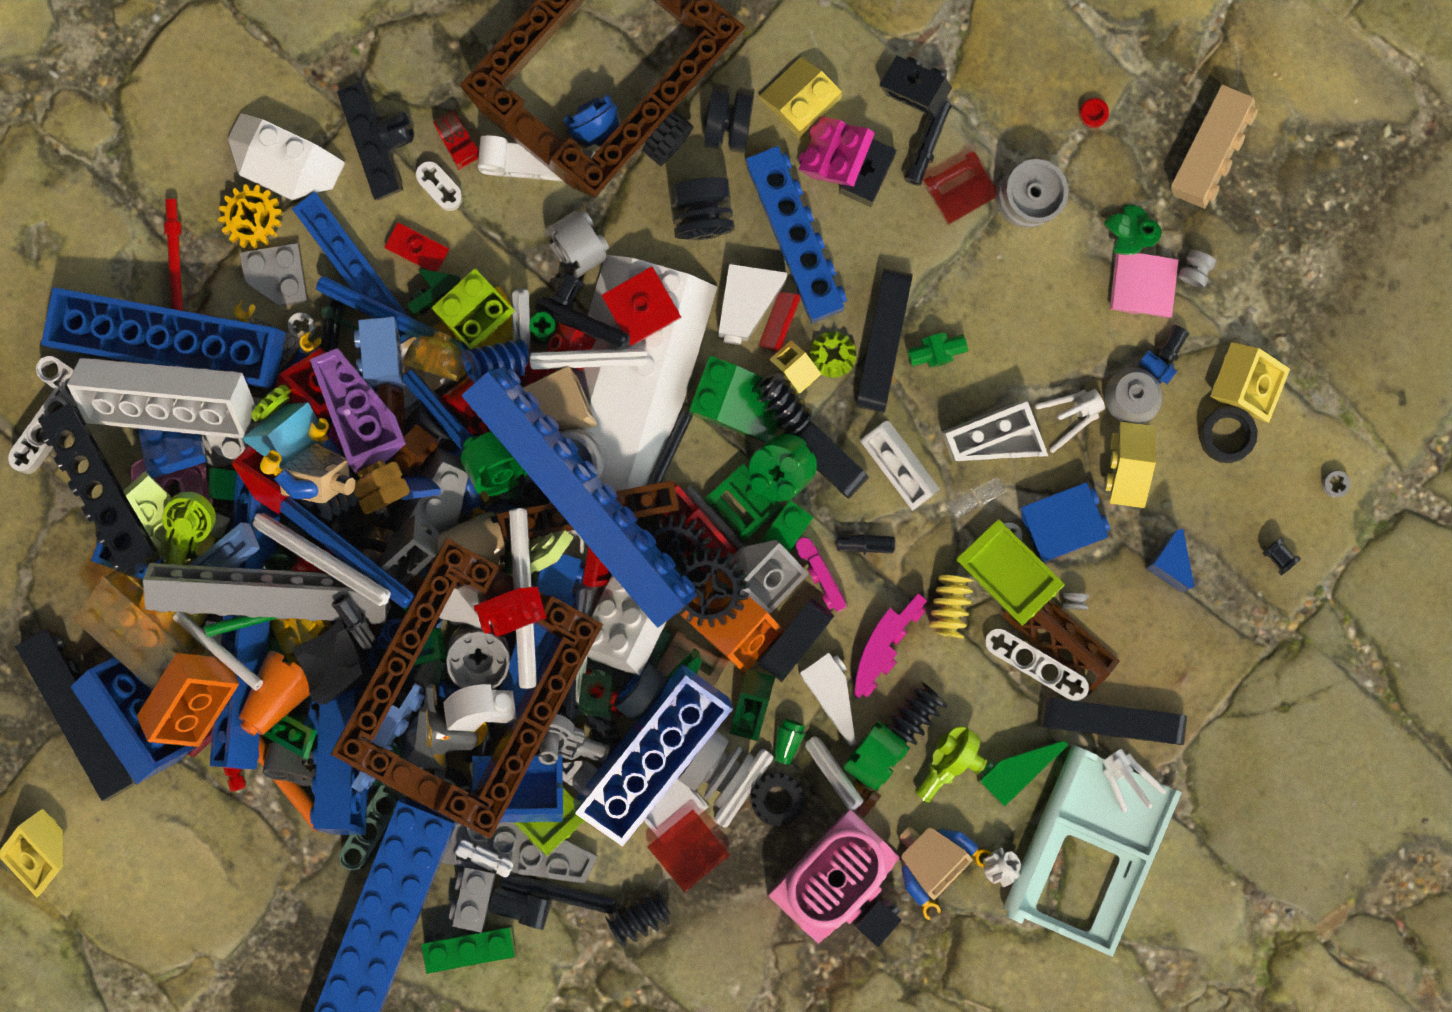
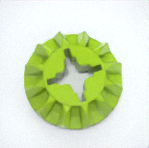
M837 331L823 333L814 340L810 349L811 361L821 375L829 378H837L847 374L853 368L857 357L855 344L848 335ZM840 344L838 354L844 362L834 358L828 364H825L828 353L823 346L833 350Z
M281 385L275 388L261 400L251 413L255 423L261 420L263 422L266 421L290 399L288 395L291 390L287 386Z

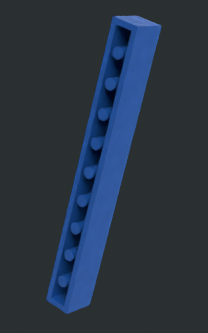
M236 472L231 530L241 522L250 524L260 546L259 550L237 568L275 570L278 544L275 540L254 528L252 523L255 520V515L258 513H265L280 522V513L277 514L254 499ZM243 615L223 616V621ZM270 621L229 631L221 635V645L256 676L267 655ZM235 674L239 686L213 725L209 766L256 770L259 758L260 734L257 733L255 736L247 733L240 727L242 721L239 719V715L252 687Z

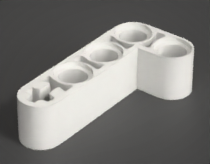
M487 135L480 137L478 168L481 173L494 176L563 181L519 144L508 143L507 139L498 136ZM583 149V153L592 160L595 152Z
M53 356L41 358L36 365V373L42 381L50 385L54 390L8 455L10 466L24 474L35 472L53 449V446L49 447L45 442L38 443L36 441V433L39 429H42L39 420L53 413L54 407L59 404L65 406L70 403L78 408L67 386L74 369ZM51 364H57V375L47 378V367ZM30 443L31 445L39 448V450L36 452L27 445ZM22 454L26 455L30 460L27 465L19 459Z

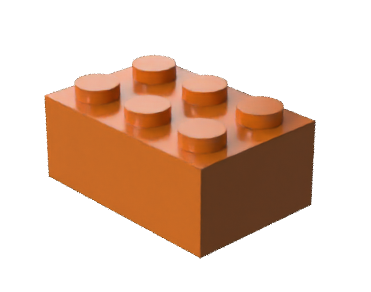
M176 652L137 715L147 742L199 747L239 686L235 673L217 657Z

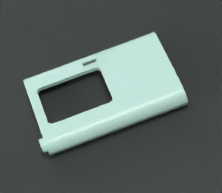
M1072 745L1019 871L1021 876L1014 880L1003 909L1008 911L1006 917L1021 924L1025 918L1113 957L1182 792L1161 784L1166 789V793L1162 794L1142 775L1132 771L1130 774L1152 803V808L1149 809L1125 777L1118 780L1115 776L1127 807V811L1122 812L1111 784L1103 773L1107 769L1102 763L1105 759L1083 748ZM1068 835L1086 841L1119 857L1118 866L1091 929L1087 932L1045 915L1036 908L1064 838Z

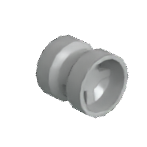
M1191 249L1186 257L1187 265L1181 269L1178 278L1192 286L1205 288L1208 282L1207 275L1209 271L1214 269L1217 261L1206 253Z

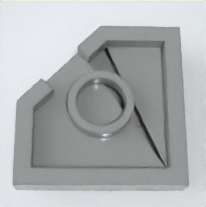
M298 243L240 253L244 281L279 307L308 302Z

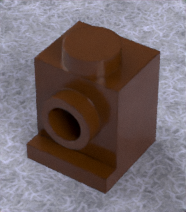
M416 424L404 436L406 444L388 461L390 463L397 462L400 470L407 475L414 467L420 469L424 463L426 464L440 442Z

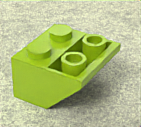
M476 268L432 307L435 315L470 350L481 344L515 312Z

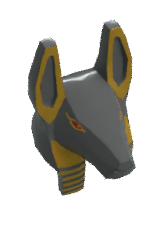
M427 683L424 705L420 707L419 714L408 724L407 729L403 733L400 756L419 768L437 769V777L444 780L447 771V761L450 759L451 752L472 750L477 744L478 733L447 730L445 716L438 714L435 685Z

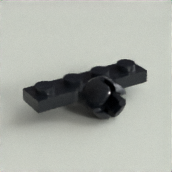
M360 81L337 91L374 200L379 201L403 191L404 189L393 160V152L395 149L411 143L414 139V129L412 128L408 131L406 129V126L412 124L405 112L398 110L379 117L367 82Z

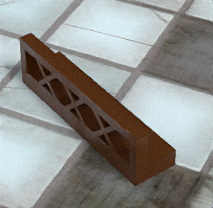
M1052 599L1023 626L1007 611L1002 615L1003 618L1044 654L1081 676V669H1090L1098 678L1092 683L1087 680L1089 684L1088 695L1111 674L1120 662ZM1037 629L1047 630L1051 634V641L1042 640L1038 636ZM1059 649H1068L1073 654V661L1063 659L1060 656ZM1064 671V673H1065L1067 676L1070 675L1069 672ZM1077 679L1075 683L1081 687L1082 681Z

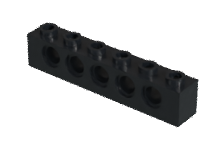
M68 403L39 420L43 428L40 431L41 437L47 446H53L57 454L54 456V460L62 472L66 471L71 480L68 481V485L76 497L80 496L85 504L81 507L82 511L90 522L94 521L98 531L95 534L102 546H108L113 556L109 559L118 573L122 571V573L131 577L148 567L149 563H155L160 560L161 557L124 494L120 483L78 408ZM74 434L75 441L73 445L65 448V439L69 435ZM88 459L89 466L87 470L79 473L78 466L80 462ZM101 484L103 487L102 494L97 498H93V488ZM111 510H116V519L112 523L107 524V513ZM125 535H130V545L125 549H121L120 540Z

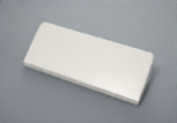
M890 421L883 422L860 440L912 511L940 491L939 486Z

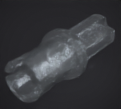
M995 478L975 490L970 488L969 493L951 503L949 502L947 505L954 518L958 520L961 516L978 507L982 509L983 504L1005 493V487L999 478Z

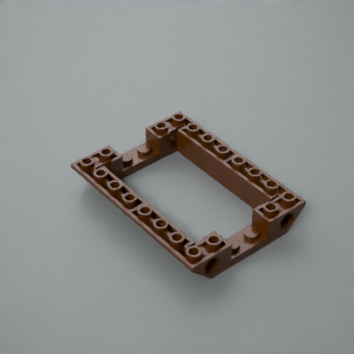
M536 0L464 79L460 87L485 117L575 190L596 198L652 135L654 130L659 127V124L676 108L746 28V26L714 0H653L696 35L697 39L595 152L592 160L583 153V149L572 139L569 138L566 142L563 141L524 108V100L514 91L505 89L584 0Z
M446 538L330 755L445 817L491 839L603 624L559 599L539 592L546 619L533 624L555 637L536 672V687L528 688L516 710L517 719L509 723L472 795L400 758L399 755L386 748L372 743L457 582L489 600L514 590L513 577L499 570V566Z

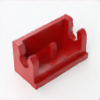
M538 586L518 588L474 605V610L478 614L483 632L485 634L491 633L490 621L495 636H502L546 619Z

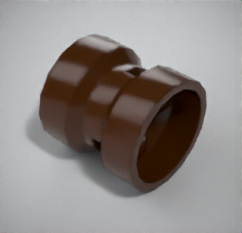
M856 779L852 785L859 795L864 792L861 796L863 803L856 809V813L864 818L880 799L881 795L875 790H869L865 784Z

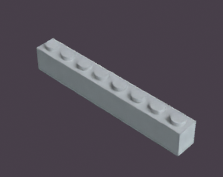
M149 563L143 578L145 610H156L158 612L175 611L189 614L209 613L219 616L244 615L251 618L261 616L276 617L278 619L296 618L309 621L331 620L339 622L342 619L332 607V602L343 594H348L359 613L365 614L367 624H386L390 609V598L386 605L378 606L327 573Z

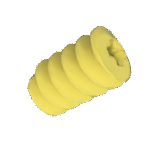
M941 575L938 577V580L945 584V586L937 587L936 592L942 595L943 598H937L933 601L941 609L931 611V615L937 618L938 621L929 622V627L934 629L936 634L964 639V635L957 632V629L967 626L959 618L969 616V612L962 609V605L971 604V601L965 598L964 594L973 593L974 590L966 584L974 580L954 575Z

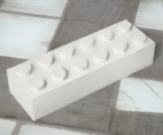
M80 358L67 384L85 422L89 424L242 439L250 432L254 424L251 413L255 409L256 404L243 374L235 371L227 372L180 366L173 367Z

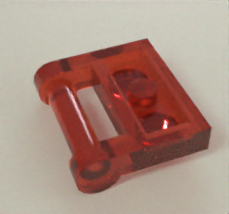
M974 151L969 152L965 155V159L932 177L930 175L922 180L948 226L991 202L996 196V188ZM972 169L975 176L948 192L941 194L938 187L965 171Z

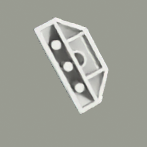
M240 113L228 137L239 175L290 200L307 197L314 192L319 193L333 189L345 165L344 161L318 145L263 119Z

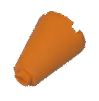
M269 651L257 675L263 681V684L258 690L251 688L239 715V719L242 721L240 727L252 736H255L257 733L264 735L310 695L307 678L303 669L294 662L291 664L286 661L282 662L285 656L275 651Z

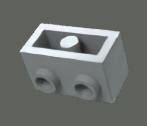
M465 867L464 873H458L455 889L460 890L458 902L452 901L449 919L454 920L452 927L481 933L485 930L496 872Z

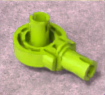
M181 492L175 495L165 506L162 514V521L166 530L164 539L169 541L172 537L170 552L165 564L184 565L189 548L191 547V551H196L199 548L200 542L212 531L216 522L215 510L212 504L202 495L195 492ZM180 502L174 510H171L174 504ZM205 514V516H204V517L202 518V520H201V525H200V517Z
M957 726L948 733H944L939 738L932 754L933 761L929 763L930 773L919 787L915 789V793L929 803L944 783H952L954 781L953 778L963 773L967 768L975 774L981 773L987 764V759L977 753L980 746V736L966 726Z

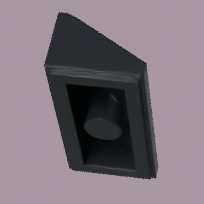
M523 473L516 479L518 485L502 493L500 498L518 508L524 509L550 504V500L528 474L524 477Z

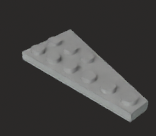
M512 822L499 823L491 839L457 823L441 863L486 869L470 862L471 858L469 857L464 859L457 856L456 850L458 845L465 839L474 843L473 847L478 845L498 854L500 859L504 857L513 861L514 864L510 873L585 883L598 856L564 840L546 857Z

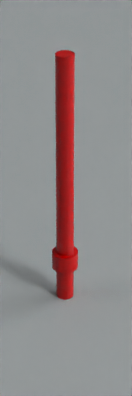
M165 199L166 222L163 223L164 235H167L171 309L183 311L179 235L182 234L181 222L178 221L177 199Z

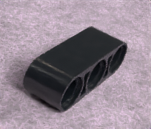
M810 420L804 428L795 434V436L803 439L807 443L806 447L809 451L814 453L817 461V471L848 499L869 479L866 472Z
M811 598L759 665L771 675L776 676L775 678L782 683L830 623L834 615Z

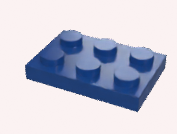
M138 428L145 469L152 478L207 462L201 434Z

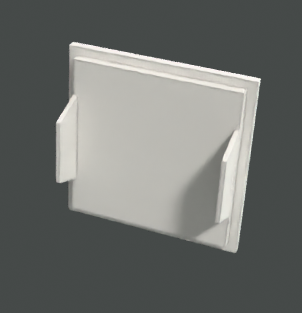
M677 778L647 815L644 822L659 840L665 844L709 806L696 790H692Z

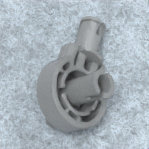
M556 714L535 756H539V761L546 765L555 764L558 760V755H562V757L570 760L583 756L604 763L610 746L585 738V730L575 728L568 718Z

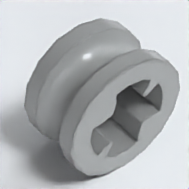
M1341 471L1329 472L1322 480V489L1330 497L1346 495L1351 486L1348 475ZM1338 476L1341 478L1340 484L1343 488L1342 490L1336 489V492H1333L1331 490L1333 485L1330 483V479H1337Z
M1063 593L1062 597L1065 598V603L1062 604L1063 609L1088 610L1089 606L1086 605V599H1089V594Z

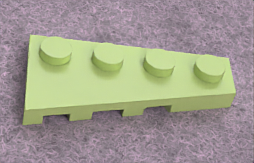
M145 471L123 492L165 563L170 552L172 537L169 541L164 539L166 530L163 525L162 514L165 506L173 497ZM179 503L174 504L171 510H174ZM191 547L189 548L184 565H190L200 557L196 555V551H191Z
M566 530L529 539L530 573L532 574L535 570L539 572L557 562L574 537ZM510 547L506 553L508 558L505 561V568L501 571L513 577L512 550Z

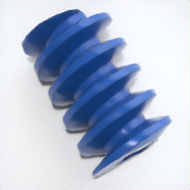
M521 338L516 339L514 342L510 340L505 341L504 344L495 343L493 346L486 345L482 349L477 347L471 351L464 350L462 352L463 367L473 383H476L488 371L502 367L512 371L515 369L518 376H523L525 366L529 361L527 345Z

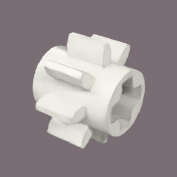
M999 848L991 852V855L984 859L986 861L984 867L985 875L993 884L1001 882V885L1006 887L1014 883V880L1021 876L1019 873L1021 868L1020 860L1012 851L1004 853V850Z

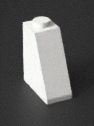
M729 264L719 327V337L724 338L725 343L741 345V341L749 340L785 285L787 273Z

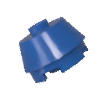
M608 93L603 96L602 101H600L599 97H596L579 106L573 118L569 114L562 119L567 127L566 132L584 148L597 144L598 147L602 146L620 125L617 103H613Z

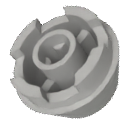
M1137 367L1122 369L1114 374L1107 383L1105 403L1111 415L1118 421L1135 424L1147 423L1158 414L1162 406V387L1157 378L1145 369Z

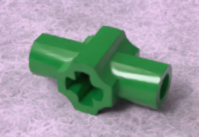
M939 333L923 338L921 340L922 345L908 348L907 356L911 367L927 363L929 368H935L953 362V356L967 353L968 346L964 334L947 338L946 333Z

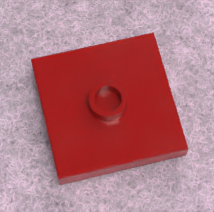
M653 266L601 295L620 330L630 335V347L682 318Z

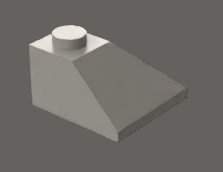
M777 540L742 547L729 561L731 564L736 560L741 561V565L736 571L746 570L747 575L740 580H746L750 583L749 588L743 591L747 592L749 597L769 614L809 574Z

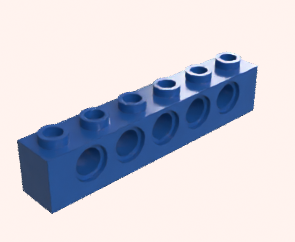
M779 146L746 158L745 165L810 323L813 324L843 312V303L847 302L845 293L841 285L836 287L832 278V276L836 275L834 266L830 258L825 260L821 249L825 248L820 233H814L810 223L814 221L813 215L808 205L804 207L799 196L803 195L798 179L792 180L788 169H791L792 165L787 153H781ZM777 174L783 178L784 182L779 187H772L767 182L768 177ZM783 201H789L794 205L795 209L789 214H784L779 210L778 205ZM793 228H801L806 236L802 240L796 241L790 237L789 232ZM805 254H810L816 258L817 263L813 267L808 268L801 264L800 258ZM815 281H822L827 285L828 290L824 294H816L812 291L811 285Z

